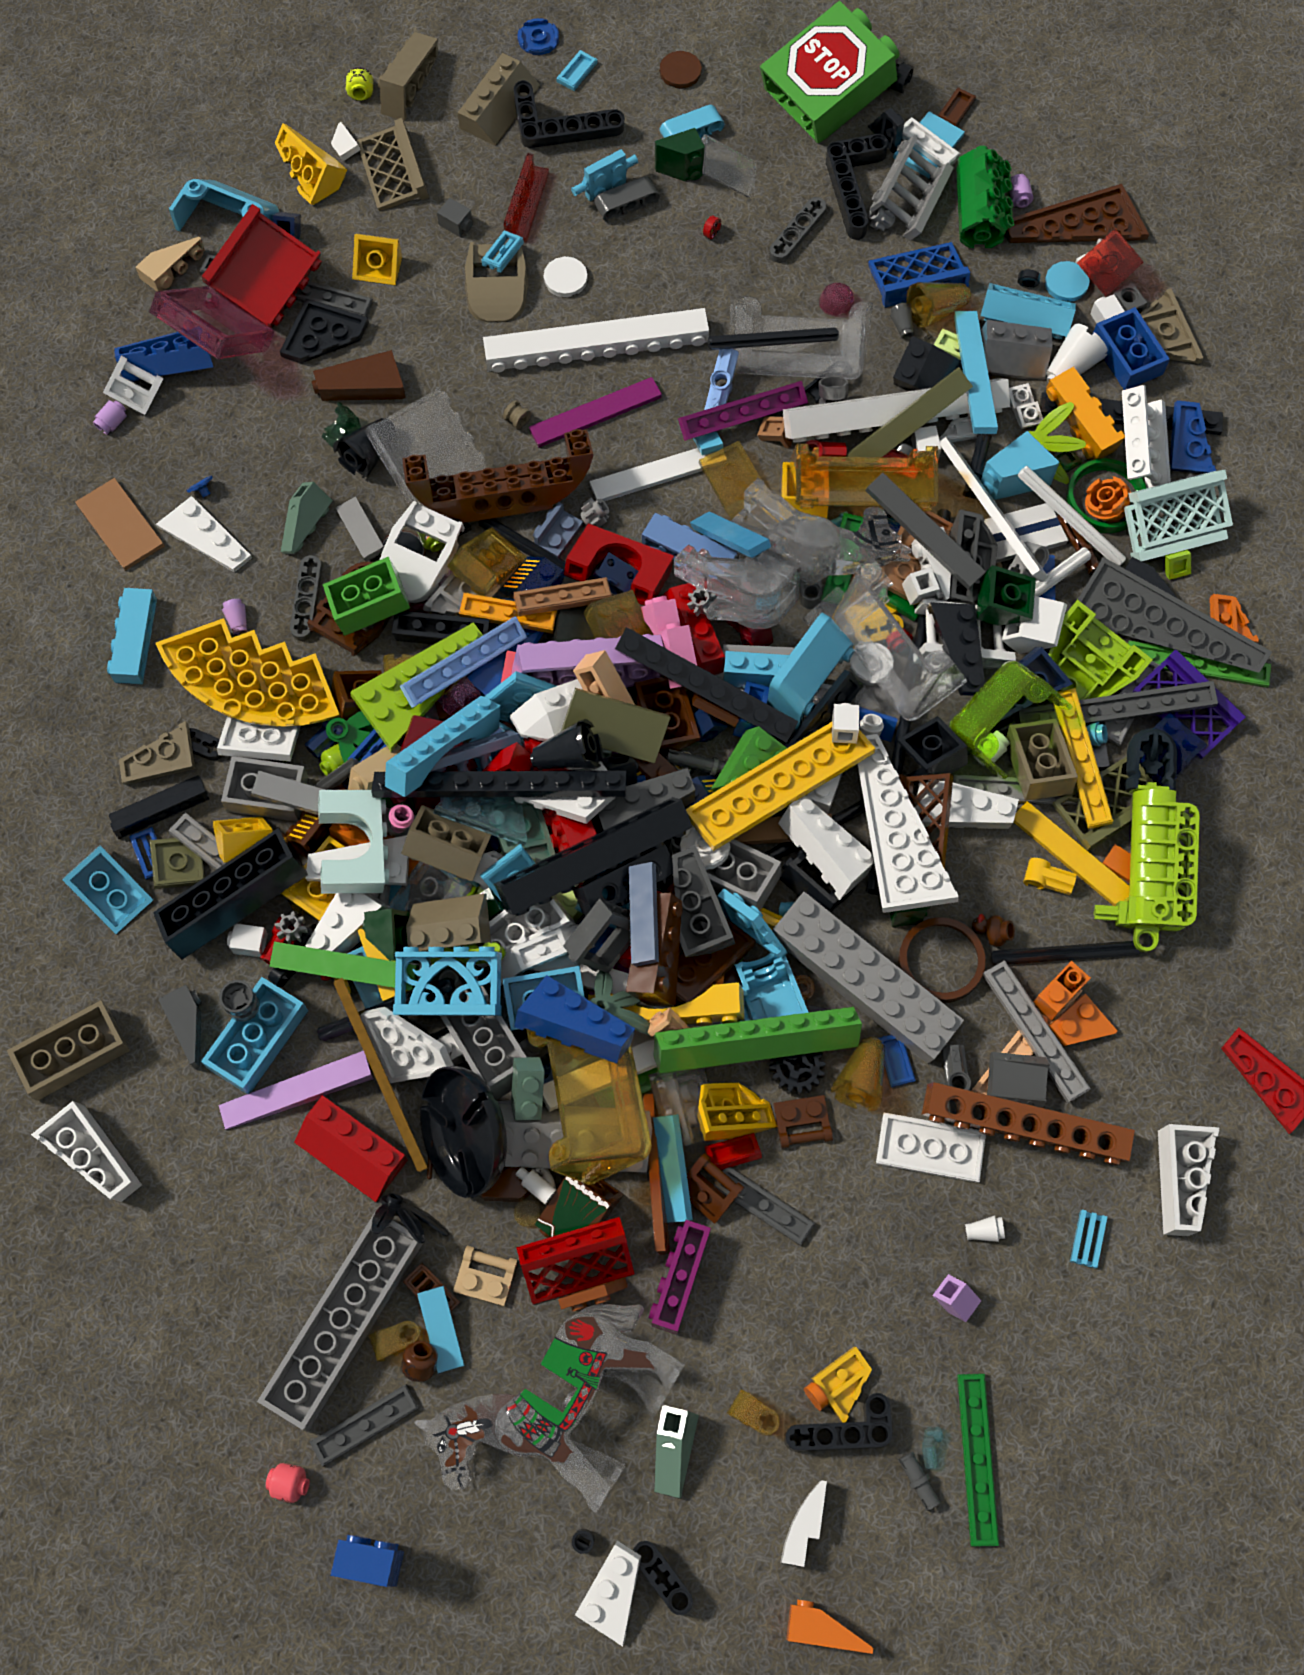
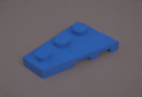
M1178 400L1174 403L1169 462L1171 471L1202 474L1216 471L1210 455L1212 453L1206 439V427L1200 403Z

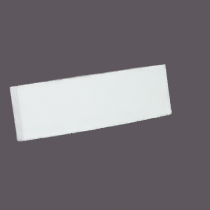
M819 1481L798 1509L790 1525L780 1563L804 1567L808 1538L818 1540L820 1537L827 1481Z

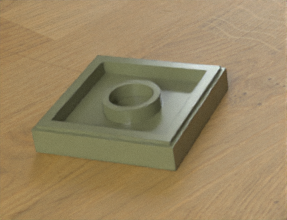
M178 839L150 840L154 889L193 886L205 878L203 860Z

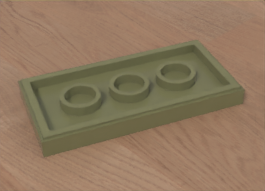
M575 688L561 731L580 720L588 719L594 725L590 729L593 735H599L603 749L655 763L670 716Z

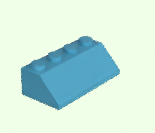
M989 283L981 316L985 317V321L999 320L1008 323L1051 328L1052 337L1062 339L1070 331L1076 311V303Z

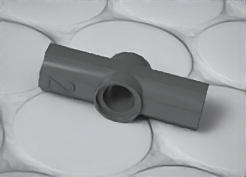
M958 1044L943 1047L941 1052L945 1085L952 1086V1080L957 1079L963 1083L964 1090L970 1091L971 1079L968 1076L964 1045ZM950 1100L948 1102L949 1111L955 1114L957 1105L954 1101Z

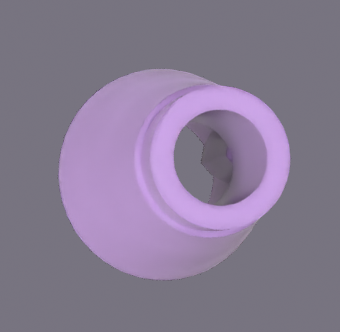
M231 599L224 602L222 612L233 634L236 636L240 632L243 634L247 633L245 604L242 603L241 599Z

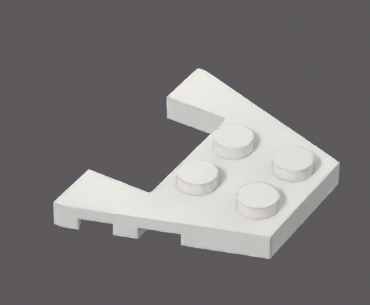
M600 761V762H598V764L601 765V767H599V768H596V769H583V770H575V771H608V770L605 768V766H604V765L602 764V762ZM514 797V800L522 804L524 801L534 804V808L541 810L544 808L554 810L557 815L587 824L616 797Z

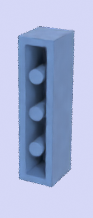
M655 513L642 533V544L674 555V561L707 577L715 573L726 581L737 562V552L732 548L721 545L705 535L702 536L694 532L689 526L673 522L666 515L661 516Z

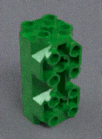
M978 146L976 149L958 158L959 241L968 248H974V244H983L985 248H993L1003 242L1006 230L1014 226L1013 202L1009 196L1005 197V193L1013 188L1010 175L1012 171L1011 165L1008 160H1003L994 149H988L987 146Z

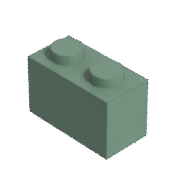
M540 1057L513 1058L511 1108L515 1120H541L544 1068Z

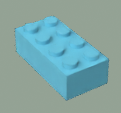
M263 977L260 978L252 989L260 1003L259 1011L255 1017L245 1022L231 1019L201 1061L208 1070L246 1094L252 1092L308 1012L303 1002Z

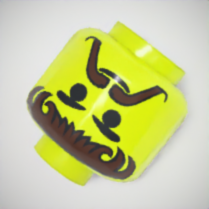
M361 67L351 69L346 75L347 94L354 100L370 98L373 93L374 79L372 74L367 69Z

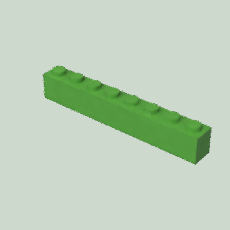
M848 1007L656 1032L653 1056L659 1073L852 1048L859 1046L862 1023L855 1008Z

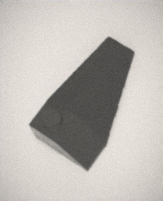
M693 846L672 855L675 896L682 901L683 907L680 944L686 958L712 954L734 945V937L697 847Z

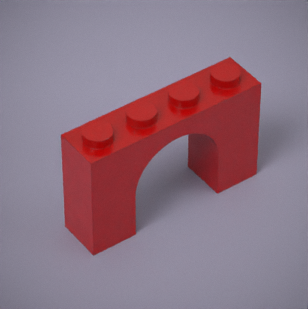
M588 523L566 558L564 575L578 581H586L595 567L610 552L638 570L631 584L629 600L645 606V601L656 598L670 575L674 555Z

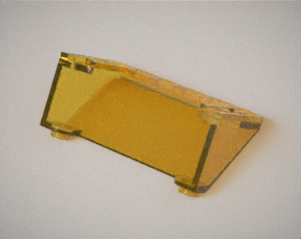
M796 444L790 458L795 504L800 505V509H813L814 506L882 507L865 491L882 473L896 484L921 510L930 511L938 503V446H926V451H919L918 453L917 449H912L907 458L819 457V447H814L813 451H810L808 444Z
M527 1029L528 1040L531 1045L538 1048L546 1045L548 1047L564 1137L553 1143L549 1151L551 1171L587 1185H592L647 1158L651 1151V1139L632 1046L628 1048L616 1064L585 1053L583 1048L571 1045V1047L561 1044L560 1040L546 1036V1038L535 1035L536 1032Z

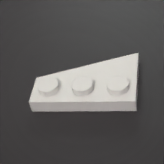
M617 1541L575 1616L623 1647L641 1555Z

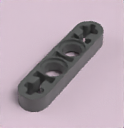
M813 197L809 199L771 244L769 253L771 260L777 263L785 262L820 221L826 212V202L822 198ZM817 205L820 206V209L817 208L813 215H811L812 208L817 207ZM800 220H807L810 224L808 226H801L798 222ZM795 235L798 239L789 241L786 239V236ZM784 244L783 253L776 254V251H780Z
M314 555L304 557L299 566L290 624L291 634L298 641L309 639L313 633L309 630L307 622L308 619L313 621L315 618L322 575L321 561ZM310 563H314L316 566L312 568V577L308 576L309 571L306 567L310 566ZM305 584H313L314 589L311 592L306 593L302 591V587ZM308 604L311 606V610L308 613L303 614L298 611L300 606ZM300 619L304 620V626L306 629L303 630L302 634H299L298 630H296L300 629L301 627Z

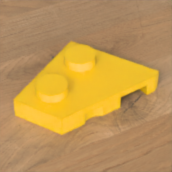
M854 1346L811 1379L824 1391L829 1400L830 1407L840 1421L845 1423L872 1369L858 1348Z

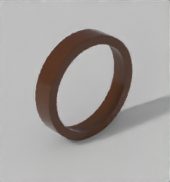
M944 917L924 920L915 925L905 936L898 955L899 968L919 983L911 974L907 963L908 946L914 936L923 929L932 926H945L961 932L971 941L977 952L978 965L973 979L963 988L953 992L941 993L925 988L942 1003L958 1001L969 995L982 978L985 969L983 945L978 936L968 926L957 920Z

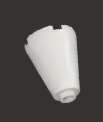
M1075 324L1070 329L1046 372L1047 381L1049 382L1052 378L1073 366L1081 375L1107 356L1105 353L1108 349L1104 341L1095 332L1093 335L1086 332L1088 327L1085 325Z

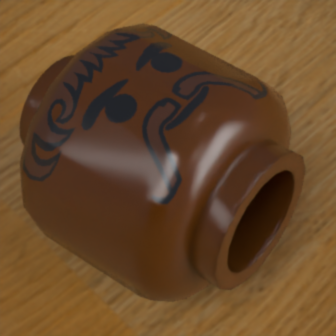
M420 1340L408 1344L404 1349L401 1363L404 1376L415 1382H423L430 1379L435 1373L438 1353L436 1348L432 1344Z

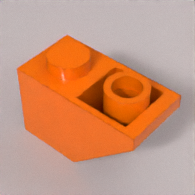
M1071 961L1037 996L1033 1003L1052 1021L1091 977Z

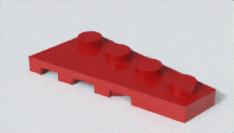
M1238 1027L1221 1049L1288 1134H1291L1304 1118V1079Z

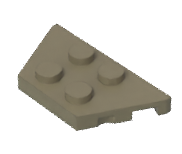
M1171 288L1167 289L1160 299L1152 302L1150 307L1144 309L1140 315L1170 360L1196 364L1202 363L1204 357Z

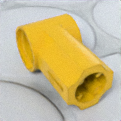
M1030 858L1023 883L1026 886L1028 884L1037 886L1039 890L1047 888L1070 896L1077 874L1053 867L1047 860Z

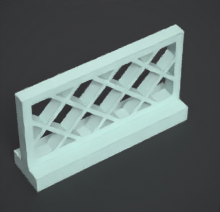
M1226 470L1213 471L1128 493L1130 502L1134 503L1142 547L1148 548L1232 526L1233 523L1224 482L1227 479ZM1218 486L1219 497L1214 502L1206 495L1211 487ZM1191 492L1200 497L1194 508L1184 502ZM1168 498L1178 503L1172 514L1162 508ZM1203 500L1213 506L1207 516L1197 511ZM1150 504L1156 508L1150 519L1143 515L1141 505ZM1181 506L1191 511L1185 522L1176 517ZM1216 509L1223 512L1225 522L1217 524L1211 520ZM1160 511L1169 517L1163 528L1154 522ZM1195 514L1204 520L1199 529H1194L1189 525ZM1173 520L1182 525L1177 535L1167 531ZM1153 526L1161 532L1156 540L1149 542L1147 532Z
M1211 487L1208 495L1211 500L1216 502L1215 488ZM1196 494L1192 498L1190 496L1186 498L1189 501L1188 505L1191 507L1197 503L1198 496ZM1168 498L1164 503L1168 507L1167 511L1171 512L1175 509L1176 501ZM1207 503L1206 506L1201 504L1199 508L1203 510L1202 514L1206 515L1210 512V507L1212 508L1213 506ZM1134 504L1124 507L1133 550L1130 555L1131 558L1134 557L1140 561L1228 539L1227 530L1221 528L1143 548L1139 546L1137 539L1140 533L1138 522L1133 520L1132 510L1135 509ZM1150 504L1141 505L1142 511L1146 513L1145 517L1147 518L1152 516V511L1155 508L1153 506H1150L1149 509L1145 508V506ZM1187 508L1184 512L1179 510L1177 514L1184 521L1188 518L1190 510ZM1216 509L1212 517L1214 522L1219 524L1222 522L1219 509ZM1164 514L1161 518L1157 515L1155 519L1159 521L1158 525L1161 527L1163 524L1165 525L1168 516ZM1199 517L1196 521L1192 518L1193 528H1200L1203 519ZM1177 522L1175 527L1170 524L1169 528L1173 530L1171 534L1176 535V533H1179L1181 524ZM1155 528L1154 532L1148 530L1147 534L1151 536L1149 542L1154 541L1158 537V529Z

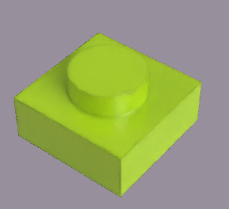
M1188 550L1165 555V574L1169 580L1191 574V553Z

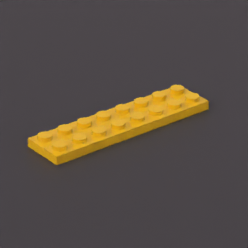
M832 722L690 806L686 809L691 824L710 848L715 851L789 806L794 801L799 800L875 753V747L860 730L857 744L832 742Z

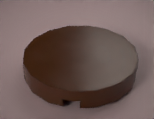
M674 51L667 54L661 60L659 72L665 84L683 89L697 83L701 76L702 67L700 60L692 53Z

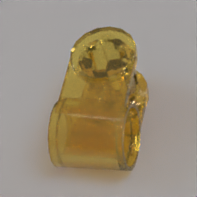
M404 1321L370 1334L369 1339L377 1362L385 1361V1357L393 1354L394 1357L404 1352L408 1344L419 1340L422 1341L423 1330L412 1321ZM408 1328L415 1331V1333L412 1334L411 1341L407 1338H404V1335L407 1334L406 1329Z
M740 1389L727 1411V1414L731 1417H735L742 1424L750 1426L765 1436L775 1434L780 1426L779 1416L774 1410L762 1404L760 1400ZM771 1415L775 1426L773 1428L767 1427L765 1430L762 1428L763 1422L760 1419Z

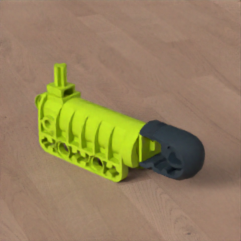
M1153 728L1141 730L1135 734L1129 742L1127 749L1126 775L1129 778L1126 779V792L1133 794L1129 897L1124 901L1116 903V906L1094 905L1093 911L1094 920L1115 921V926L1134 929V946L1141 952H1149L1158 945L1159 930L1180 931L1192 924L1197 916L1199 810L1193 804L1176 802V780L1174 779L1177 776L1176 743L1167 732ZM1163 754L1164 757L1159 762V755ZM1144 755L1145 761L1141 762V766L1145 769V774L1157 775L1158 769L1164 766V776L1161 781L1163 786H1156L1157 782H1146V785H1138L1139 778L1141 777L1139 761ZM1185 809H1189V813L1193 814L1194 817L1190 818L1189 815L1186 812H1184ZM1179 840L1184 843L1185 847L1180 844ZM1178 889L1182 891L1183 896L1178 893ZM1146 933L1152 937L1153 943L1150 947H1143L1139 943L1141 934Z

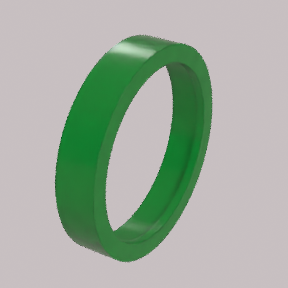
M1095 459L1080 466L1074 472L1066 492L1067 503L1099 533H1117L1128 529L1126 520L1119 523H1102L1085 515L1077 506L1073 491L1075 485L1083 476L1094 471L1115 472L1125 477L1133 485L1135 491L1146 489L1142 477L1129 480L1127 464L1115 459ZM1134 513L1133 520L1137 522L1136 513Z

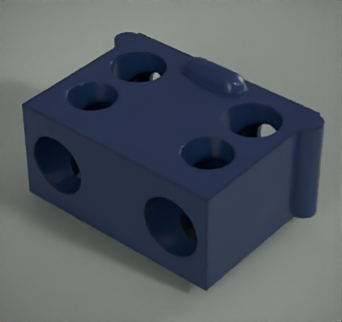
M608 552L598 569L590 576V579L607 577L611 593L621 599H627L630 595L631 584L638 570Z

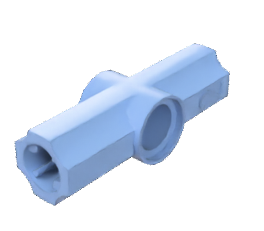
M719 349L715 369L710 377L711 385L704 410L727 403L729 393L732 390V381L739 351ZM719 380L727 381L722 387L716 385Z

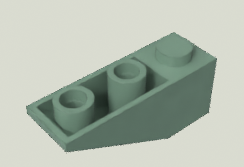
M315 482L302 483L289 500L281 552L284 554L298 552L302 548L303 540L306 536L316 529L315 524L329 511V505L333 500Z
M663 1405L656 1438L654 1492L681 1498L699 1414Z

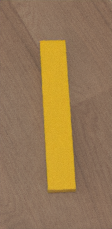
M1076 689L1055 692L1051 695L1060 730L1078 776L1076 788L1087 827L1092 829L1113 824V818Z
M1028 801L1015 813L1014 823L1073 873L1077 874L1079 878L1110 904L1116 906V903L1124 901L1129 897V885Z

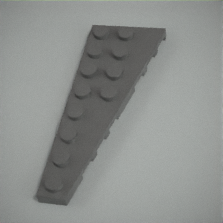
M1104 557L1078 598L1081 603L1096 614V619L1117 634L1260 673L1272 653L1267 648Z

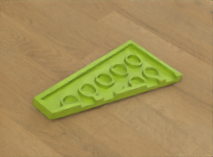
M474 622L351 691L352 699L390 752L394 750L397 743L406 735L412 716L423 717L446 689L444 688L411 708L400 685L483 636Z

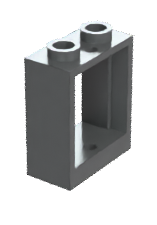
M599 898L563 945L569 953L568 958L578 966L583 964L593 971L600 970L609 973L631 945L630 910ZM610 923L617 926L596 954L589 952Z

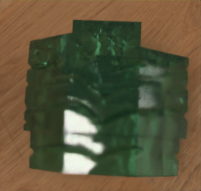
M341 402L337 403L339 407L335 409V413L339 415L338 418L330 426L324 428L326 433H323L321 436L332 448L338 438L361 428L359 418L347 406H343Z

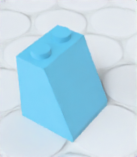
M1026 431L986 462L981 483L995 500L1030 492L1033 490L1018 477L1021 469L1028 466L1050 486L1059 461Z

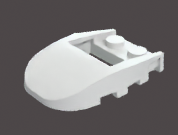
M416 501L412 502L392 527L380 557L381 560L389 556L399 574L409 603L423 602L434 594L439 587L438 583L451 569L452 559L459 546L457 542L460 531L464 532L465 529L462 522H457L419 505ZM405 526L446 544L437 562L396 544Z

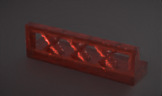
M530 153L526 155L504 220V230L523 237L524 242H527L549 175L548 168L534 166V154Z

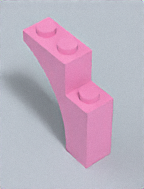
M661 596L645 601V606L638 608L639 616L650 627L653 635H661L664 648L697 665L689 625H680L676 600H667L666 596ZM668 679L670 689L681 687L679 684Z

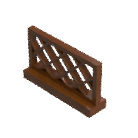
M946 773L906 777L898 774L899 780L903 788L906 789L913 807L918 805L923 810L919 814L921 821L926 816L932 820V823L926 828L928 835L936 827L940 829V836L934 842L931 841L945 869L954 775ZM939 781H945L944 789L937 795L932 788ZM914 783H922L925 788L915 797L913 785ZM930 792L935 798L925 808L920 801ZM940 803L942 805V813L935 819L930 812Z

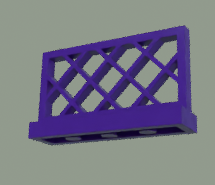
M1175 649L1132 692L1141 691L1145 685H1156V689H1159L1160 685L1180 686L1208 682V680ZM1165 666L1173 673V681H1160V671ZM1216 687L1218 705L1207 708L1208 715H1195V710H1190L1191 715L1178 714V712L1157 715L1201 759L1245 718ZM1178 719H1191V731H1182L1178 727ZM1195 719L1208 720V732L1195 731ZM1212 720H1221L1228 728L1223 732H1213ZM1196 736H1208V747L1204 751L1196 744Z

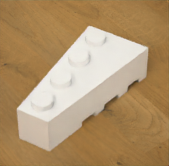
M806 796L791 803L778 823L797 847H802L806 852L808 862L811 865L815 864L822 872L821 878L826 884L830 883L836 890L834 894L839 900L862 881L874 866L873 853Z
M72 1101L31 1134L46 1145L50 1151L63 1159L72 1169L84 1176L88 1182L109 1199L122 1202L142 1186L85 1105Z

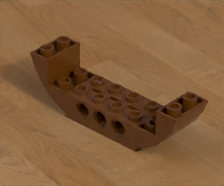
M575 429L564 433L567 457L563 458L554 457L550 460L530 461L519 465L509 464L505 467L485 468L474 472L464 471L455 475H439L435 478H430L426 454L411 455L402 459L405 483L413 496L430 510L466 523L553 509L555 503L567 497L582 482L590 468L593 451L587 429Z

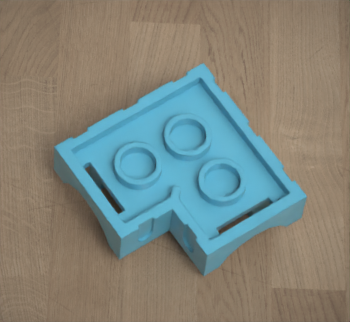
M770 953L759 960L735 964L743 986L742 989L744 990L745 1020L740 1021L809 1013L786 955L783 958H777ZM770 963H773L772 965L767 966V967H765V968L759 969V970L754 971V972L752 971V970H755V969L760 968V967H762V966H765V965H768V964H770Z

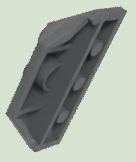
M960 509L949 536L987 572L992 565L996 566L998 545L990 529L985 524L982 514ZM951 574L949 599L972 604L978 599L980 578L967 589Z

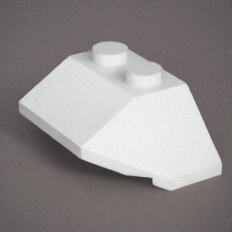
M578 679L536 693L510 715V719L519 735L523 738L530 737L539 741H546L561 731L574 689L583 690Z

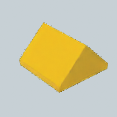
M354 234L352 279L396 285L402 261L399 239Z

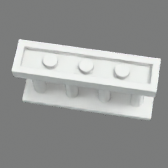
M1145 385L1122 390L1128 479L1145 477L1146 489L1170 483L1165 402L1161 399L1147 403Z
M935 598L922 599L915 608V614L926 615L927 643H924L916 652L917 661L951 665L948 656L944 654L943 644H939L936 641L935 621L932 614H929L927 605L930 602H955L937 601ZM977 620L983 668L1008 669L1016 661L1015 652H1009L1004 649V642L1002 641L1003 626L993 624L994 650L984 649L981 645L980 620Z

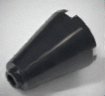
M380 418L338 438L333 444L334 453L338 451L340 458H338L339 463L353 475L357 471L362 475V478H365L371 473L395 437V426L390 420Z
M588 719L580 720L534 747L530 755L533 767L539 771L583 770L601 767L598 762L603 761V749L599 735H593L590 729L594 725Z

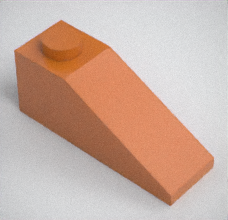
M797 1599V1605L790 1604L787 1641L873 1654L872 1646L821 1609L813 1608L814 1602Z

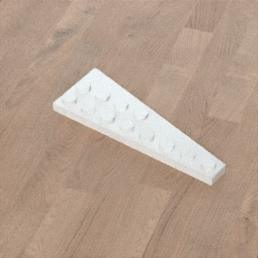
M878 734L866 735L865 737L875 747V753L859 762L858 770L883 913L958 902V893L955 891L916 809L910 802L908 793L903 788L899 775L894 770Z

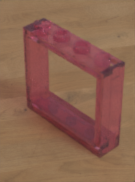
M208 286L157 291L149 311L152 315L217 359L266 352L275 332ZM208 293L212 295L211 298H206ZM203 310L236 334H224L192 311Z

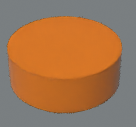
M811 1382L804 1388L805 1394L819 1411L829 1404L826 1394L816 1383Z

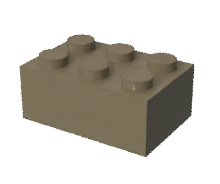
M1057 719L1009 725L1006 738L1010 744L1007 746V750L1025 801L1073 794L1078 776Z
M422 805L409 829L401 854L408 856L412 860L431 865L437 870L454 874L460 879L473 881L492 832Z

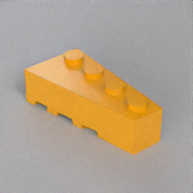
M1074 366L1052 378L1046 386V393L1052 402L1055 401L1058 407L1069 402L1074 404L1073 411L1065 420L1071 427L1070 432L1072 436L1086 442V446L1082 448L1084 456L1091 460L1102 459L1116 451L1125 439V435L1122 431L1117 433L1113 426L1115 421L1110 415L1105 416L1102 413V404L1098 398L1090 397L1091 391L1089 386Z

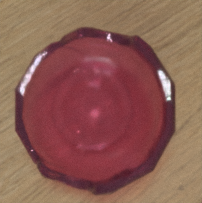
M841 282L827 285L819 298V307L824 313L831 316L848 313L855 303L853 291L848 285Z

